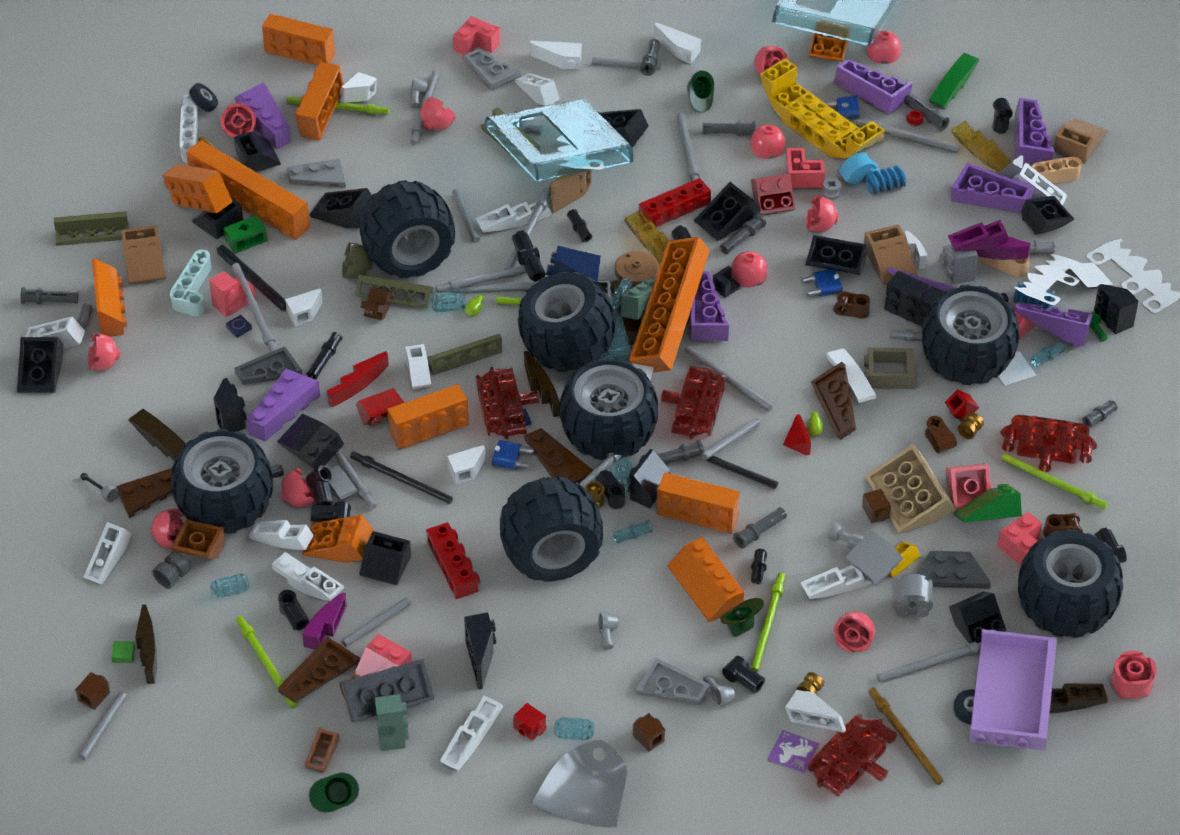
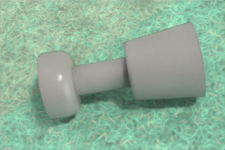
M838 523L832 526L828 538L832 541L841 539L847 542L848 548L851 550L864 538L858 534L851 536L843 532L842 525Z

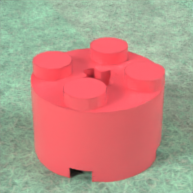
M1127 651L1122 653L1115 661L1111 677L1112 686L1118 693V696L1123 699L1147 697L1153 687L1156 665L1150 657L1143 656L1142 652Z

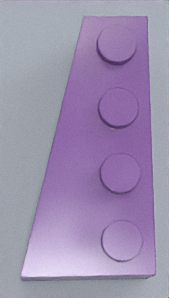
M848 59L837 66L834 83L841 88L846 89L888 114L905 103L904 99L908 94H911L913 85L909 81L903 83L895 76L891 78L882 75L883 72L879 70L870 71L867 66Z
M264 82L235 96L236 103H242L251 108L256 116L255 130L268 139L276 150L291 142L289 125Z
M1019 98L1015 110V159L1022 155L1023 163L1028 164L1052 160L1055 151L1050 145L1051 140L1047 136L1046 125L1042 122V114L1037 100Z
M966 163L951 187V201L1021 212L1025 201L1032 199L1033 187Z
M703 271L690 311L691 341H728V321L725 319V313L721 308L719 297L716 295L709 271Z
M285 369L247 419L249 435L267 441L283 427L286 421H291L295 418L297 412L301 409H306L313 399L317 400L320 397L319 381Z

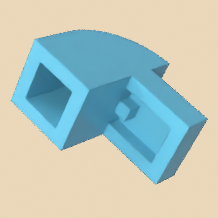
M861 152L850 156L837 171L846 182L858 186L868 172H874L879 169L877 168L878 165L866 153Z

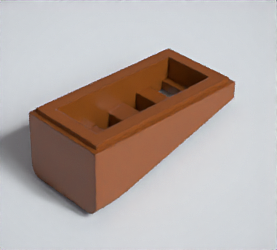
M319 728L304 767L324 773L340 740L339 734ZM322 739L330 741V744L321 741ZM319 746L328 748V750L325 751L318 748ZM316 753H319V754L325 755V757H324V758L318 757V756H315V754H316ZM312 760H317L322 762V765L320 766L317 764H313L311 762Z

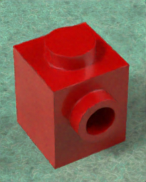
M959 389L944 402L950 409V413L957 419L965 420L969 413H975L980 408L970 394Z
M526 703L513 715L514 728L520 735L528 737L533 741L538 735L541 736L545 732L547 727L546 715Z

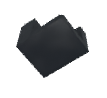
M730 266L713 275L715 291L724 298L739 290L741 286L731 277L732 268Z

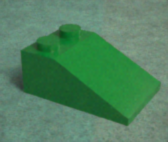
M999 484L997 488L989 489L956 510L954 514L963 523L1022 516L1021 494L1009 486V484Z

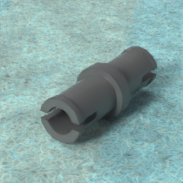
M1109 400L1104 405L1097 406L1093 409V412L1083 417V424L1090 428L1095 423L1104 421L1109 414L1118 409L1116 402Z

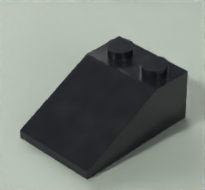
M641 109L598 112L590 123H599L601 131H583V134L588 137H599L602 139V142L616 147L631 148L636 145V142L649 125ZM588 125L586 128L590 130L597 129V126Z
M729 182L693 221L719 241L741 228L745 221L751 220L752 216L761 209L750 196L732 182Z
M368 188L326 192L309 215L312 218L344 228H359L362 209L367 205L368 199L372 195Z
M21 337L17 393H55L63 357V342L58 337Z
M303 413L277 441L278 444L313 469L325 466L344 445L336 431Z
M488 612L464 617L465 642L478 690L483 688L494 653L493 644H496L494 619L490 620Z

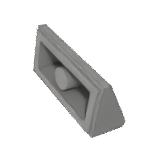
M1019 156L999 174L1012 179L1023 168V156Z

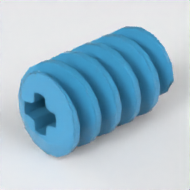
M898 165L893 168L888 167L887 169L875 170L866 174V185L871 194L873 189L876 193H879V187H881L882 191H886V186H888L889 190H892L893 184L896 188H899V183L903 187L906 186L904 171Z
M1020 282L1017 285L1019 288H1027L1025 284L1020 285ZM1017 289L1015 290L1013 302L1015 303L1020 300L1021 303L1027 302L1028 304L1040 305L1043 309L1052 307L1051 304L1030 297ZM1044 296L1046 301L1054 302L1053 297Z

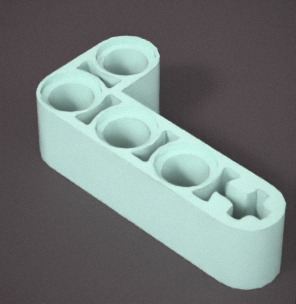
M198 250L193 254L171 289L170 299L173 310L191 316H200L205 312L203 295L198 290L212 268L208 251Z

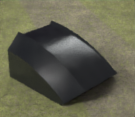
M1055 196L1027 199L1021 210L1022 220L1034 231V235L1056 230L1075 220Z

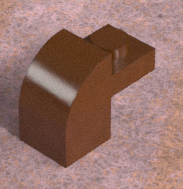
M371 287L368 300L362 301L360 308L365 309L364 316L383 320L389 310L393 292Z

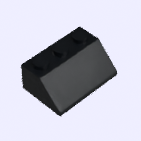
M813 235L806 265L861 275L867 256V244Z

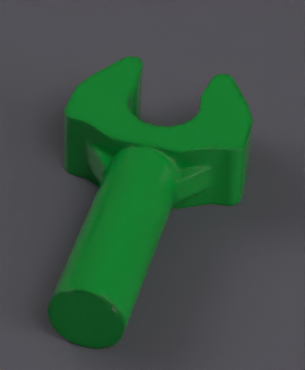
M1091 312L1093 317L1090 328L1104 342L1108 337L1099 326L1101 317L1097 313Z

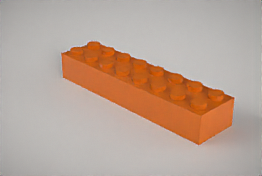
M202 140L186 151L188 166L219 171L230 197L241 204L244 211L254 216L257 215L260 220L294 240L310 229L308 203Z
M700 237L668 241L629 358L630 363L654 367L653 372L672 370L710 252Z

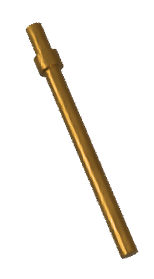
M875 687L869 689L868 693L876 702L875 706L877 709L885 714L937 785L941 784L944 779L890 709V704L886 698H882Z

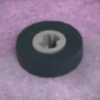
M196 83L189 90L192 100L203 110L213 111L218 105L217 97L205 85Z
M974 689L962 691L954 700L955 715L966 724H971L975 698Z

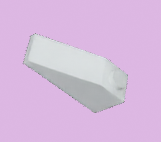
M657 22L654 24V37L675 58L691 64L701 52L700 38Z
M530 41V56L561 69L580 70L582 43Z
M530 73L515 80V83L539 105L549 107L554 105V102L560 100L554 80Z
M1026 163L1023 165L1022 170L1012 178L1033 187L1032 199L1055 196L1063 205L1067 197L1063 191Z
M71 316L29 327L25 337H58L63 342V348L80 345L85 330Z
M107 522L84 574V578L102 585L124 554L132 533Z
M796 690L785 707L791 722L843 733L846 730L841 715L815 693Z

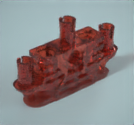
M492 366L490 371L481 378L479 375H476V386L487 435L491 436V433H496L508 440V436L527 434L522 405L539 403L538 392L519 394L512 366L495 370Z
M690 366L681 393L663 390L661 402L678 404L671 433L690 436V440L703 433H708V436H711L725 389V375L720 377L712 371L711 366L708 369Z
M1015 415L1011 419L1012 424L1005 426L1001 430V435L1004 437L1002 444L1004 451H1007V445H1009L1008 452L1013 451L1015 440H1019L1017 455L1040 459L1039 470L1043 471L1044 466H1046L1045 472L1051 470L1052 461L1074 464L1077 449L1081 450L1079 460L1084 463L1086 457V463H1090L1092 461V451L1097 447L1095 440L1089 436L1090 430L1088 426L1071 421Z
M862 714L854 716L845 725V732H838L810 761L808 770L809 772H814V776L817 779V787L821 788L824 786L835 796L839 797L845 788L848 790L865 772L882 782L886 778L888 770L878 765L876 761L886 751L887 743L891 744L896 739L897 733L884 725L882 718L872 720L862 719Z

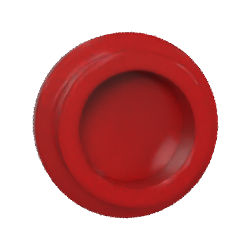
M912 110L907 115L906 121L912 126H919L924 122V117L920 111Z

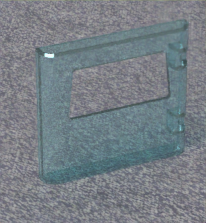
M779 0L773 13L772 22L871 46L898 0H838L830 13L797 5L798 0Z
M583 98L566 101L559 105L550 104L514 111L512 114L503 113L485 118L484 126L536 181L596 170L581 169L589 166L599 167L603 164L604 168L631 163L634 159L631 145ZM544 116L576 150L541 154L516 127L522 125V120Z

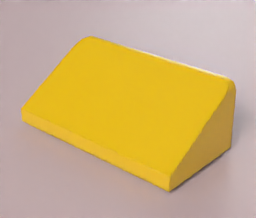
M902 541L894 547L903 557V560L888 574L889 576L895 577L919 559L920 554L915 544Z

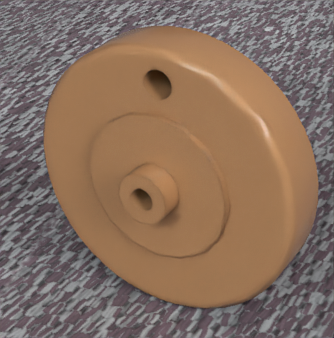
M643 251L624 253L615 263L616 278L618 280L628 278L631 287L637 286V284L642 283L645 279L656 280L659 270L656 258Z

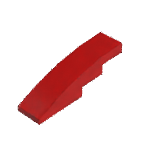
M387 351L353 365V372L341 377L340 385L327 390L329 405L334 407L348 400L377 379L389 366Z

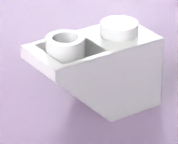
M358 72L345 85H342L340 89L341 102L368 101L376 93L377 78Z
M320 288L285 299L287 314L295 327L313 321L322 305Z
M424 344L405 347L406 363L412 389L431 387Z
M484 445L473 447L469 450L447 456L448 470L455 485L475 479L485 462Z

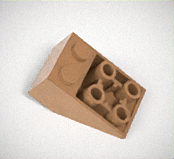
M1074 118L1064 124L1055 136L1053 149L1059 154L1067 157H1077L1082 163H1086L1107 133V130Z
M585 156V160H592V157ZM563 166L558 171L555 181L551 182L549 188L551 192L549 203L551 204L552 213L557 212L587 193L592 184V169Z
M899 224L865 232L864 244H867V256L883 285H887L893 277L887 271L888 267L918 276L906 236Z
M158 225L121 230L129 284L166 279Z

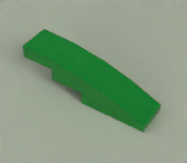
M963 53L943 77L930 97L929 102L945 109L951 98H955L959 89L964 87L980 61L979 58Z

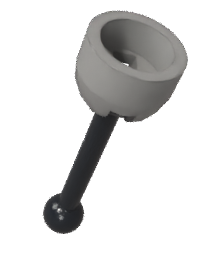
M87 473L80 475L82 480H87L99 488L101 496L106 501L113 502L118 497V489L114 486L108 485L103 487L89 478Z

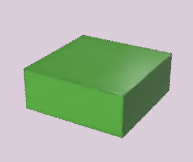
M114 641L111 657L112 663H133L135 643Z

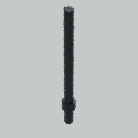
M352 451L350 454L351 459L362 463V466L368 469L373 468L448 504L453 500L452 496L378 463L368 455L363 456L355 451Z

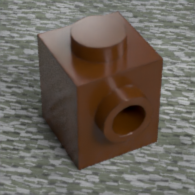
M882 489L863 494L862 507L871 523L890 518L891 505Z
M90 672L76 688L78 701L95 710L110 693L107 679L102 675Z
M648 713L644 717H639L633 723V737L650 752L665 741V728L659 719L654 718Z

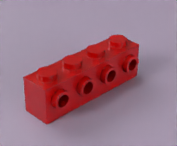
M698 178L639 203V218L649 229L655 228L707 206L711 202V190L701 178Z
M449 522L426 529L427 543L455 599L477 593L480 578L478 573L472 569L471 559L469 557L466 558L465 548L462 543L458 542L456 530L451 528Z

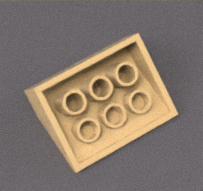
M914 444L865 476L873 491L882 489L891 505L890 519L899 534L940 521L956 510L925 458Z

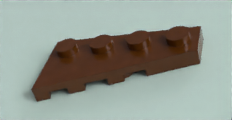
M840 362L811 381V384L836 436L841 440L856 430L846 365Z
M542 428L524 435L526 443L530 448L534 449V454L551 477H565L569 481H576L580 484L593 471L592 468Z
M173 468L116 486L129 519L135 516L137 511L141 509L143 511L150 507V504L157 500H164L169 493L173 492L171 485Z
M327 637L279 686L278 693L295 703L359 664L361 658Z

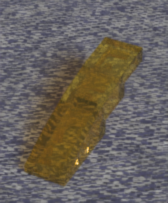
M966 121L952 128L951 133L976 158L997 173L1002 172L1011 163V160L992 139L988 141L979 130L975 132Z
M641 210L625 217L624 221L651 255L661 263L669 241L664 232H659L652 221L648 222Z

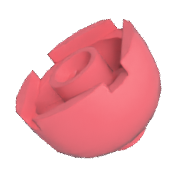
M878 31L869 38L867 55L872 61L876 63L887 61L888 64L900 57L901 43L894 33Z
M771 45L761 48L754 59V67L757 74L760 75V73L784 58L788 60V55L783 51L784 49Z
M429 97L423 103L420 116L426 129L443 131L451 126L456 117L449 107L445 109L442 106L443 102L434 97Z
M235 103L229 105L224 113H222L221 126L228 136L233 138L244 133H253L256 127V116L250 107L242 103Z
M762 125L755 129L750 140L753 154L764 159H769V156L774 155L776 158L783 154L785 150V135L781 129L774 125Z
M815 196L810 203L814 204L812 210L808 209L806 227L809 228V231L822 233L828 231L837 223L839 215L837 214L835 204L831 200Z
M752 251L742 252L733 260L731 277L741 286L755 287V284L760 283L761 285L767 279V263L759 253Z
M99 333L92 335L90 342L94 343L92 347H89L88 351L90 371L108 370L114 365L115 360L119 359L120 349H116L115 341L108 335Z
M299 468L290 471L284 476L281 483L282 492H280V496L284 503L289 502L293 507L304 508L316 503V501L314 500L315 496L312 488L308 486L306 479L301 478L300 475L303 473Z
M179 509L162 511L155 517L152 523L151 535L161 547L171 549L184 524L181 519L184 515Z
M858 611L845 613L838 619L833 628L836 643L842 649L852 653L854 652L853 650L860 652L867 650L875 637L873 621L868 615Z

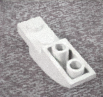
M286 552L272 563V569L285 577L290 586L311 597L331 601L344 589V585L315 566L309 568Z

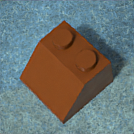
M186 519L171 547V551L206 559L218 558L225 545L223 528Z

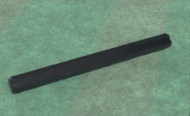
M221 245L217 247L216 250L219 256L231 266L239 263L245 279L282 311L286 310L284 297L226 246Z

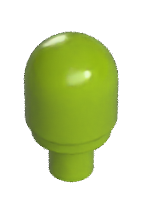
M478 294L476 298L469 300L465 306V312L468 316H477L481 311L482 301L484 300L483 295Z
M816 411L811 412V417L807 422V431L814 437L819 436L823 431V422Z

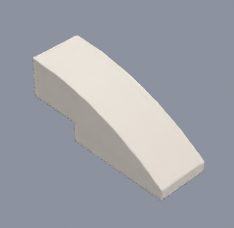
M287 520L256 522L248 536L252 540L274 547L306 550L314 535L306 524L290 525Z

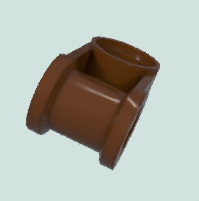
M841 291L837 294V303L833 308L836 314L860 319L869 316V296Z
M931 416L927 419L926 425L928 428L925 430V437L929 440L936 453L939 454L957 446L954 434L949 430L941 417Z
M1076 513L1048 515L1043 535L1046 537L1048 533L1067 530H1078V532L1083 533V529L1079 524L1080 516Z

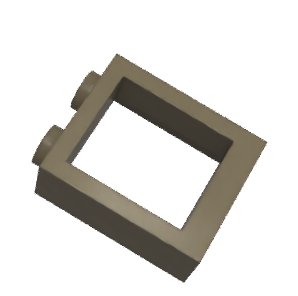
M868 348V355H864V366L867 367L864 375L872 388L914 389V348ZM874 362L905 363V373L874 372Z

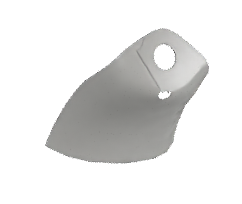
M594 740L581 744L567 752L556 762L540 786L532 804L552 814L575 822L598 827H617L627 778L626 764L621 756L603 740ZM596 748H602L606 752L605 759L601 761L596 760L593 756V751ZM592 771H597L599 774L593 775Z

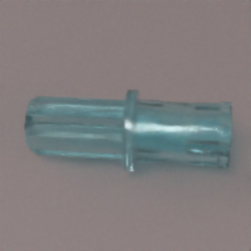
M627 278L622 279L618 288L613 291V296L610 300L613 310L619 308L621 296L632 287L631 280Z
M1058 341L1050 347H1044L1040 353L1031 357L1032 365L1039 366L1046 361H1052L1055 356L1065 351L1064 344Z
M646 520L636 525L630 524L628 528L614 532L613 537L617 543L632 538L635 540L638 536L653 532L651 522Z

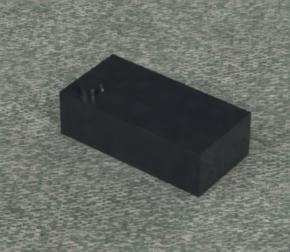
M423 659L341 682L351 722L377 716L375 697L400 694L401 702H406V707L434 700Z

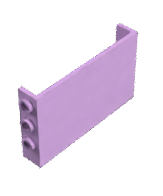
M982 629L969 742L1045 751L1057 638Z

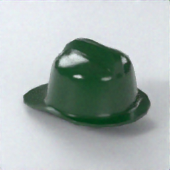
M707 71L696 72L687 85L690 103L699 112L709 110L713 103L714 79Z
M760 598L745 600L731 611L722 615L720 621L723 624H727L731 634L737 637L754 627V616L762 610L764 601Z
M343 772L316 781L310 788V803L316 810L324 813L346 807L358 797V782L352 775Z

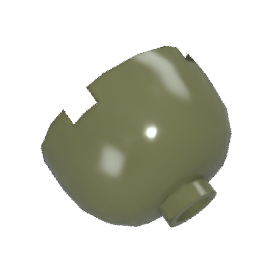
M349 242L344 253L346 258L342 264V276L347 279H358L359 274L366 275L367 270H371L373 261L369 258L363 245Z

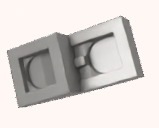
M336 465L329 468L332 474L329 486L333 495L342 500L357 493L355 486L339 466Z

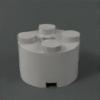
M905 574L898 581L896 578L893 581L892 606L896 610V614L898 616H907L908 614H916L919 617L928 616L929 611L933 608L932 580L927 581L925 576L919 574Z

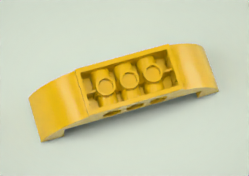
M786 58L760 73L764 91L774 110L783 120L782 123L831 159L834 157L848 158L880 138L885 131L873 121L862 128H858L796 83L797 66Z

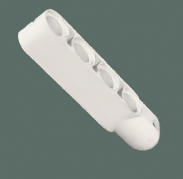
M190 94L183 96L180 119L181 159L183 162L188 163L186 151L198 143V105L192 100Z

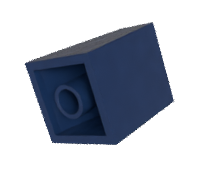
M557 246L556 252L551 254V265H547L545 275L551 276L560 272L583 273L585 277H591L598 283L601 256Z

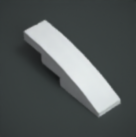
M523 202L512 208L507 204L475 219L482 232L501 231L528 224L537 202L531 205ZM548 205L542 211L538 220L552 215Z
M844 348L826 353L827 360L833 366L840 362L846 365L850 395L858 403L876 398V394L860 367Z
M852 565L842 570L835 567L800 582L809 599L838 595L873 584L864 578L861 571Z
M483 696L476 710H472L464 725H460L440 762L459 771L481 743L503 708V705Z

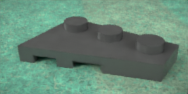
M285 346L234 368L235 374L243 385L277 380L285 369L303 375L302 369Z

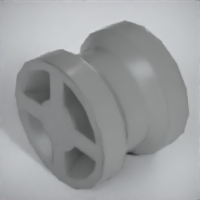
M830 177L823 181V197L835 200L840 196L841 182L837 178Z

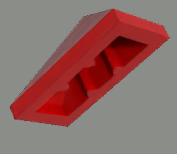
M797 414L783 445L807 456L811 453V440L801 415Z

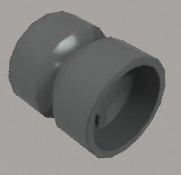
M173 551L164 559V562H160L153 569L152 573L161 586L171 589L179 581V577L183 578L191 568L183 555Z

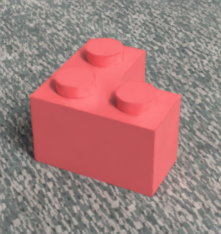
M472 16L453 35L454 51L462 55L474 51L477 47L492 53L501 43L500 27Z
M787 148L786 173H790L792 188H823L825 177L824 160H806L804 148Z
M223 271L209 280L212 304L225 317L249 304L237 277L233 279ZM247 281L250 290L255 298L254 286Z
M1026 512L1000 531L997 546L1021 566L1030 548L1040 538L1042 523L1032 514Z

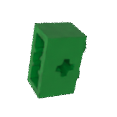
M257 215L224 227L225 241L234 254L267 242L266 228Z

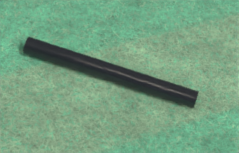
M716 456L705 460L775 489L779 484L776 480Z

